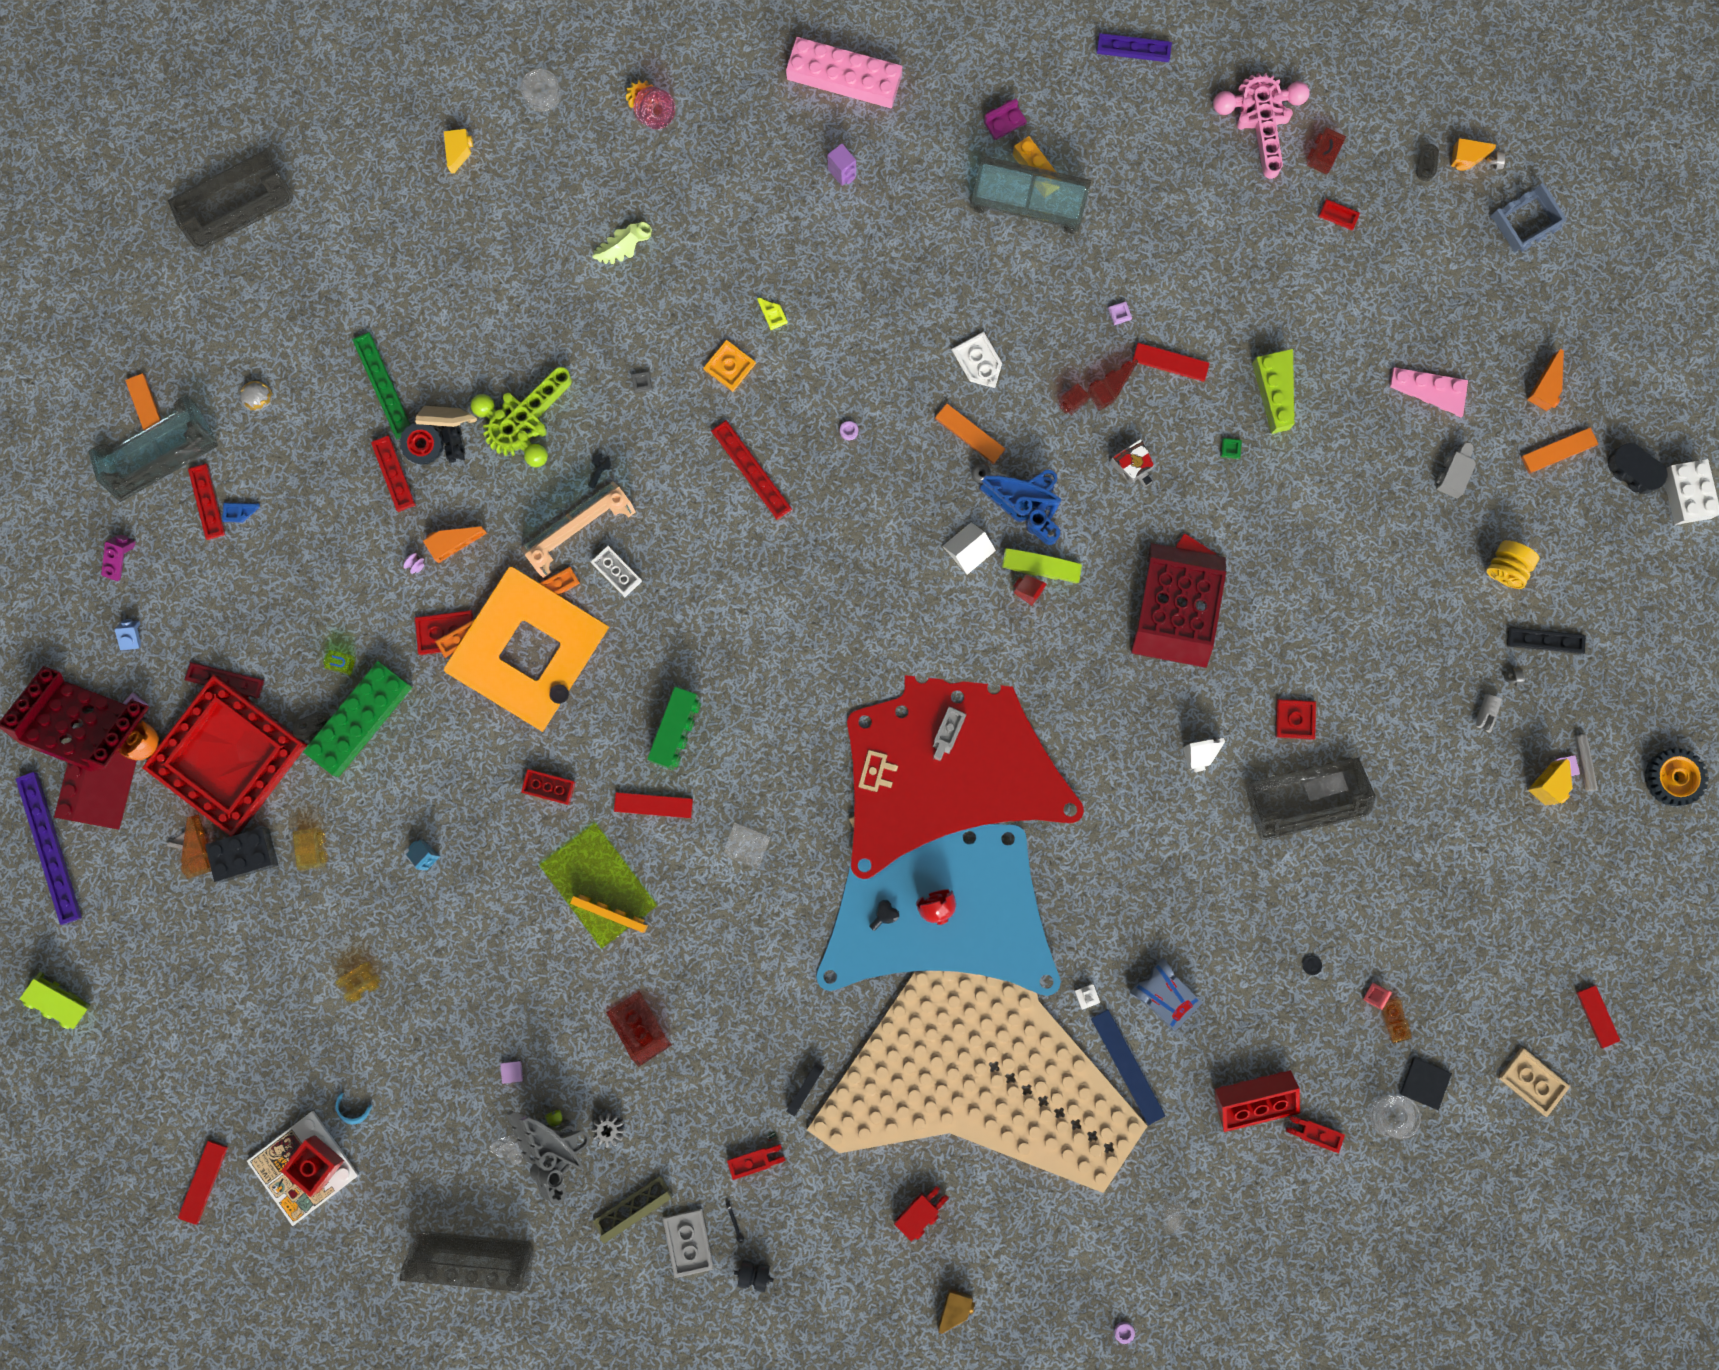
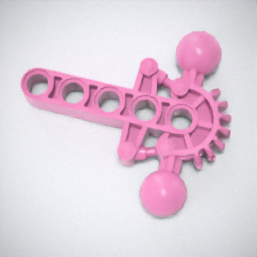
M1258 73L1256 77L1251 75L1249 79H1245L1239 86L1238 90L1242 95L1235 96L1230 91L1218 93L1213 100V107L1220 115L1230 114L1235 107H1240L1242 112L1237 122V128L1241 130L1244 128H1256L1262 171L1265 177L1273 179L1278 176L1283 165L1277 125L1288 123L1293 114L1292 110L1283 106L1281 102L1288 100L1292 105L1299 106L1307 101L1309 88L1304 82L1296 81L1289 85L1287 89L1280 90V79L1275 81L1273 80L1274 75L1269 78L1267 73L1263 77ZM1258 96L1263 97L1265 100H1260ZM1263 131H1268L1270 135H1266ZM1266 148L1272 149L1273 152H1268ZM1269 166H1274L1276 170L1270 169Z

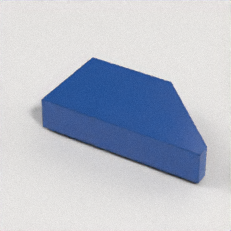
M224 503L222 521L243 523L260 508V504Z

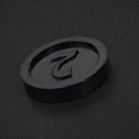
M555 685L551 688L549 696L554 703L562 704L567 701L569 691L563 685Z
M1307 956L1303 960L1302 967L1307 974L1317 975L1322 970V962L1316 956Z

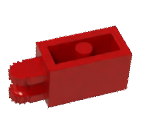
M935 1186L926 1196L921 1192L894 1221V1225L911 1242L914 1239L918 1240L925 1233L924 1228L928 1224L932 1225L939 1218L937 1215L939 1209L949 1199L947 1195H944L935 1205L930 1201L939 1192L940 1188L938 1186Z

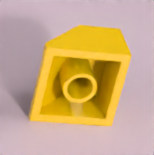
M1566 758L1551 762L1528 791L1545 806L1564 803L1570 796L1568 793L1572 790L1570 761Z

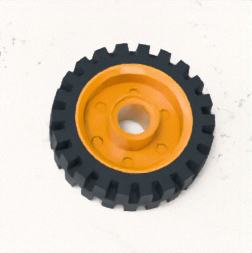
M1678 748L1662 751L1653 756L1652 761L1647 764L1648 769L1645 770V774H1647L1645 782H1648V785L1646 786L1652 791L1650 794L1655 796L1657 801L1663 802L1662 804L1670 806L1691 804L1699 800L1700 796H1703L1705 793L1703 790L1707 789L1708 786L1705 784V782L1709 781V777H1705L1708 771L1703 769L1705 766L1704 762H1699L1701 758L1694 756L1693 752L1686 749ZM1675 773H1676V774L1678 775V777H1679L1678 782L1674 779V774H1675Z

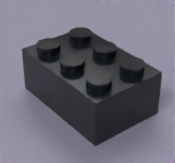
M258 828L205 844L214 882L222 883L279 866L269 828Z

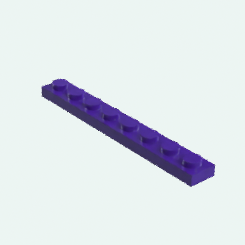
M32 772L15 778L60 925H65L79 920L82 916L38 773Z

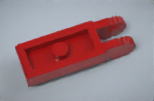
M1290 1116L1289 1120L1302 1124L1304 1127L1302 1133L1291 1127H1287L1286 1132L1339 1154L1345 1134L1309 1120L1304 1121Z
M781 1144L728 1159L727 1163L732 1180L769 1169L773 1165L786 1161L784 1156H779L769 1161L767 1155L782 1149Z

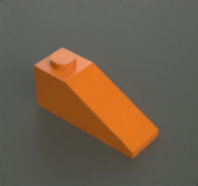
M1562 349L1553 354L1527 399L1545 411L1552 407L1555 408L1561 400L1559 396L1563 385L1564 350Z
M482 526L442 530L430 533L423 542L434 560L440 563L484 536L487 532Z

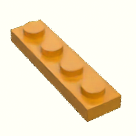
M580 894L579 897L573 896L570 904L639 932L645 933L648 925L644 924L645 920L636 916L633 919L626 917V912L616 909L615 912L608 909V905L597 902V905L589 902L591 898Z

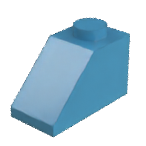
M423 840L414 841L406 853L415 868L425 871L440 857Z

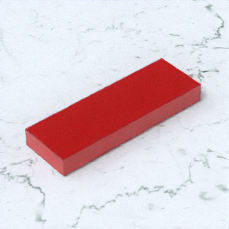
M1593 985L1576 992L1600 1048L1620 1042L1621 1040L1597 986Z

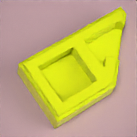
M760 297L757 298L770 330L788 323L779 304L768 302Z

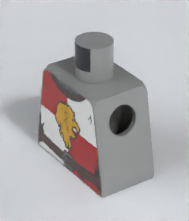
M1142 439L1110 460V464L1130 484L1139 479L1145 488L1153 482L1148 472L1154 468V463Z

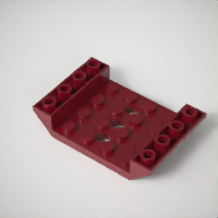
M1150 543L1147 560L1149 562L1137 633L1133 638L1131 654L1207 668L1214 647L1227 572L1226 557ZM1165 594L1168 598L1167 603H1160L1158 595ZM1177 598H1184L1187 602L1186 606H1178ZM1196 602H1204L1205 610L1199 611L1196 608Z
M43 666L2 717L0 729L21 745L92 772L107 767L147 712L149 706L132 699L126 705L68 683L64 681L61 672ZM88 708L94 709L91 713H84ZM76 723L83 724L80 728H72ZM71 738L69 743H61L63 739Z

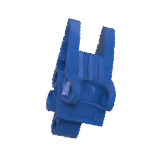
M1045 470L1032 480L985 476L982 480L983 485L980 487L983 493L991 497V500L998 506H1001L1006 513L1011 514L1014 520L1018 522L1027 521V530L1031 534L1036 535L1045 544L1052 545L1057 542L1060 536V529L1051 519L1060 505L1061 498L1052 493L1057 482V474L1054 471ZM1045 474H1051L1054 477V481L1049 477L1043 476ZM1045 509L1050 510L1048 516L1044 512ZM1053 532L1054 535L1049 538L1047 536L1048 533Z

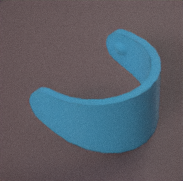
M341 1092L335 1106L340 1119L351 1125L364 1121L370 1113L372 1105H369L365 1113L358 1118H345L339 1110V1104L344 1094Z

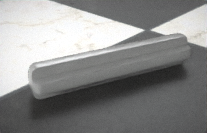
M1586 734L1577 735L1575 740L1585 790L1594 791L1598 787L1588 737Z

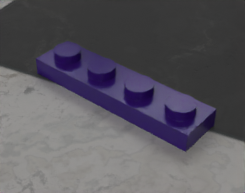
M1099 33L1097 54L1169 63L1172 42Z

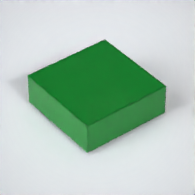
M1223 438L1221 457L1240 459L1242 440Z

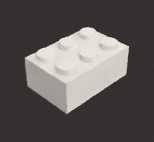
M1708 459L1671 465L1666 468L1668 476L1665 487L1674 525L1712 519L1719 515V502Z

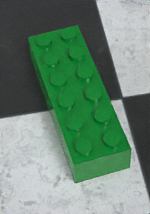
M377 661L303 753L332 776L340 777L413 687L383 663Z

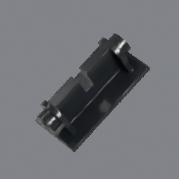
M459 425L454 427L442 426L443 442L445 444L450 442V445L444 447L446 459L449 463L456 462V459L464 461L465 448L462 445V431Z

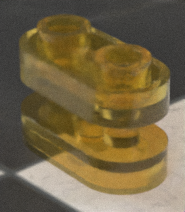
M370 961L361 964L335 981L338 989L346 988L347 992L343 995L346 1002L351 1001L353 1004L363 998L361 994L366 990L371 993L380 987L378 984L381 982L379 976L376 974L371 977L368 972L373 969ZM362 976L364 982L354 987L352 982Z

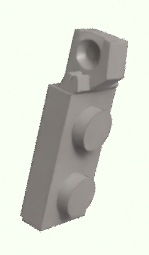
M951 707L948 708L934 740L933 747L937 749L933 757L934 759L941 761L944 752L949 754L950 750H952L967 714Z

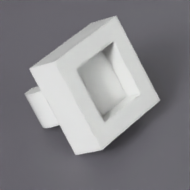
M1093 984L1075 990L1081 1009L1100 1003Z

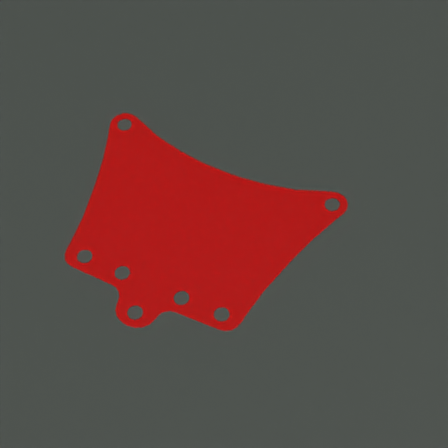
M905 675V690L901 697L856 710L848 717L847 727L853 760L855 797L851 870L858 878L869 879L900 856L926 843L962 830L1010 821L1041 820L1075 823L1083 816V804L1063 779L1044 750L1025 716L1013 686L1000 685V692L991 694L988 691V684L965 681L948 683L943 679L928 678L926 683L921 684L916 681L915 676ZM954 691H961L964 694V700L961 703H954L952 701L951 694ZM900 705L908 709V715L905 718H898L895 714L896 708ZM951 707L967 715L952 750H950L949 754L944 752L941 761L933 758L937 750L933 747L934 740L948 708ZM869 716L872 720L871 726L869 728L860 727V717ZM869 750L887 755L885 763L898 766L897 771L883 769L881 779L893 782L891 788L879 785L878 791L875 792L859 787ZM871 755L864 785L875 787L882 762L881 757ZM871 767L876 768L877 773L875 775L869 773ZM1072 803L1076 806L1077 812L1074 816H1067L1064 813V806L1066 804ZM861 859H868L871 862V869L869 871L862 872L859 870L858 862Z

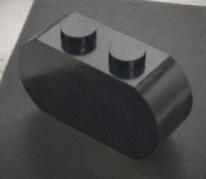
M1626 443L1620 446L1608 458V467L1614 473L1613 476L1617 480L1626 482L1633 492H1639L1640 494L1651 493L1662 487L1667 480L1666 466L1635 443Z

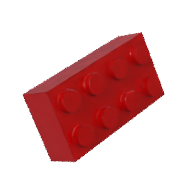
M527 769L521 793L570 805L576 782Z

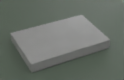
M702 1208L663 1217L674 1278L714 1270Z

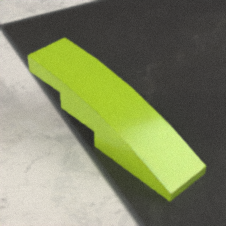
M1006 548L1002 567L1028 575L1079 583L1082 564Z

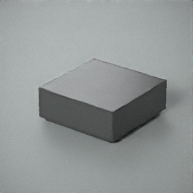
M650 371L631 374L634 393L653 390Z

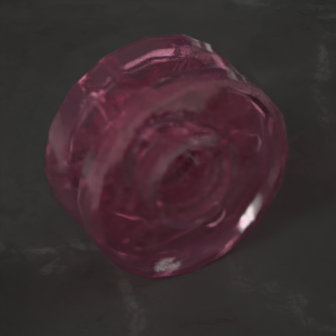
M646 87L638 93L634 101L635 117L640 123L652 129L660 130L665 128L675 115L674 99L668 92L658 87Z

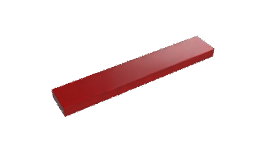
M727 420L712 429V434L775 519L778 520L790 512L792 508Z

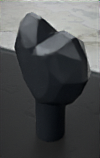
M882 900L876 909L877 918L869 927L875 931L882 923L890 924L897 921L899 911L896 908H892L888 900Z

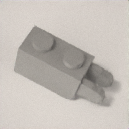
M1471 443L1463 444L1451 457L1448 456L1443 464L1446 467L1444 473L1441 472L1436 480V483H1438L1437 490L1454 498H1459L1463 495L1476 466L1474 459L1470 458L1474 449Z

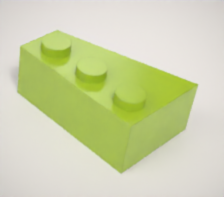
M40 971L20 997V1000L23 1001L22 1004L30 1009L36 1008L41 1011V1015L48 1019L54 1018L59 1021V1025L66 1029H74L90 1005L69 991L68 993L59 988L60 984L54 981L52 984L43 978L45 974Z

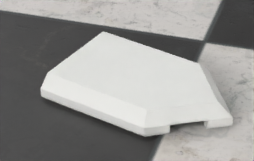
M984 332L951 349L970 382L992 388L996 387L1002 362Z

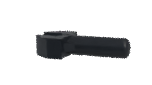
M602 453L593 457L591 462L596 468L588 484L592 489L596 487L602 472L605 470L609 471L612 466L609 456L605 464L600 466L599 461L603 456Z

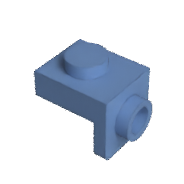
M126 619L121 621L115 628L120 650L139 649L141 647L137 629L140 626V621Z

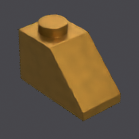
M948 1289L938 1325V1333L943 1334L966 1321L969 1314H973L975 1302H972L973 1298L971 1295Z

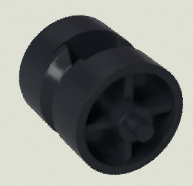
M743 1260L741 1269L734 1271V1275H738L737 1277L739 1278L737 1287L746 1289L753 1285L756 1291L765 1293L766 1285L774 1281V1278H770V1275H768L770 1266L761 1264L754 1268L752 1262Z

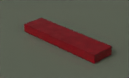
M190 662L184 679L185 681L205 686L213 675H217L243 695L257 699L260 698L265 681Z

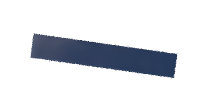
M1107 1009L1090 1018L1147 1125L1149 1126L1165 1117L1160 1104L1109 1010Z

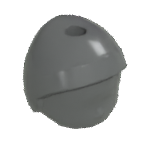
M979 463L973 467L971 475L975 482L983 484L982 480L985 476H991V470L987 464Z

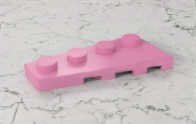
M1395 367L1392 369L1391 388L1419 398L1428 404H1433L1456 416L1463 417L1468 380Z

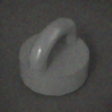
M1520 666L1514 667L1510 672L1505 673V681L1514 683L1515 686L1523 685L1524 674Z

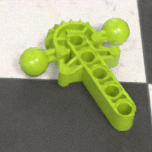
M563 367L556 368L521 403L510 393L504 394L502 410L496 411L494 409V401L486 394H478L473 397L470 405L473 414L480 418L487 417L490 420L489 424L483 425L484 430H486L483 435L487 438L485 440L486 443L491 444L490 448L492 450L496 449L498 454L503 451L505 456L511 452L512 456H515V451L521 449L524 452L526 463L531 467H541L546 463L548 459L547 450L540 444H531L530 438L538 435L541 437L546 436L547 430L538 418L571 385L572 379L568 370ZM560 376H567L564 381H558ZM547 389H553L551 394H545ZM534 402H540L539 406L531 407ZM510 409L511 413L506 416V411ZM521 415H527L524 420H518ZM513 428L511 433H505L506 429ZM527 429L531 430L528 434L525 432Z

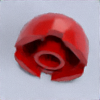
M949 889L929 893V898L924 900V897H921L916 901L920 916L927 922L937 923V925L947 923L948 918L954 914L956 909L954 893L952 890L949 892Z

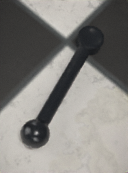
M729 1201L726 1203V1207L737 1234L736 1240L742 1243L744 1236L740 1233Z

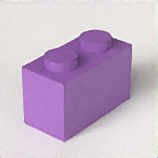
M841 144L827 155L828 170L843 186L845 183L850 184L856 177V159Z

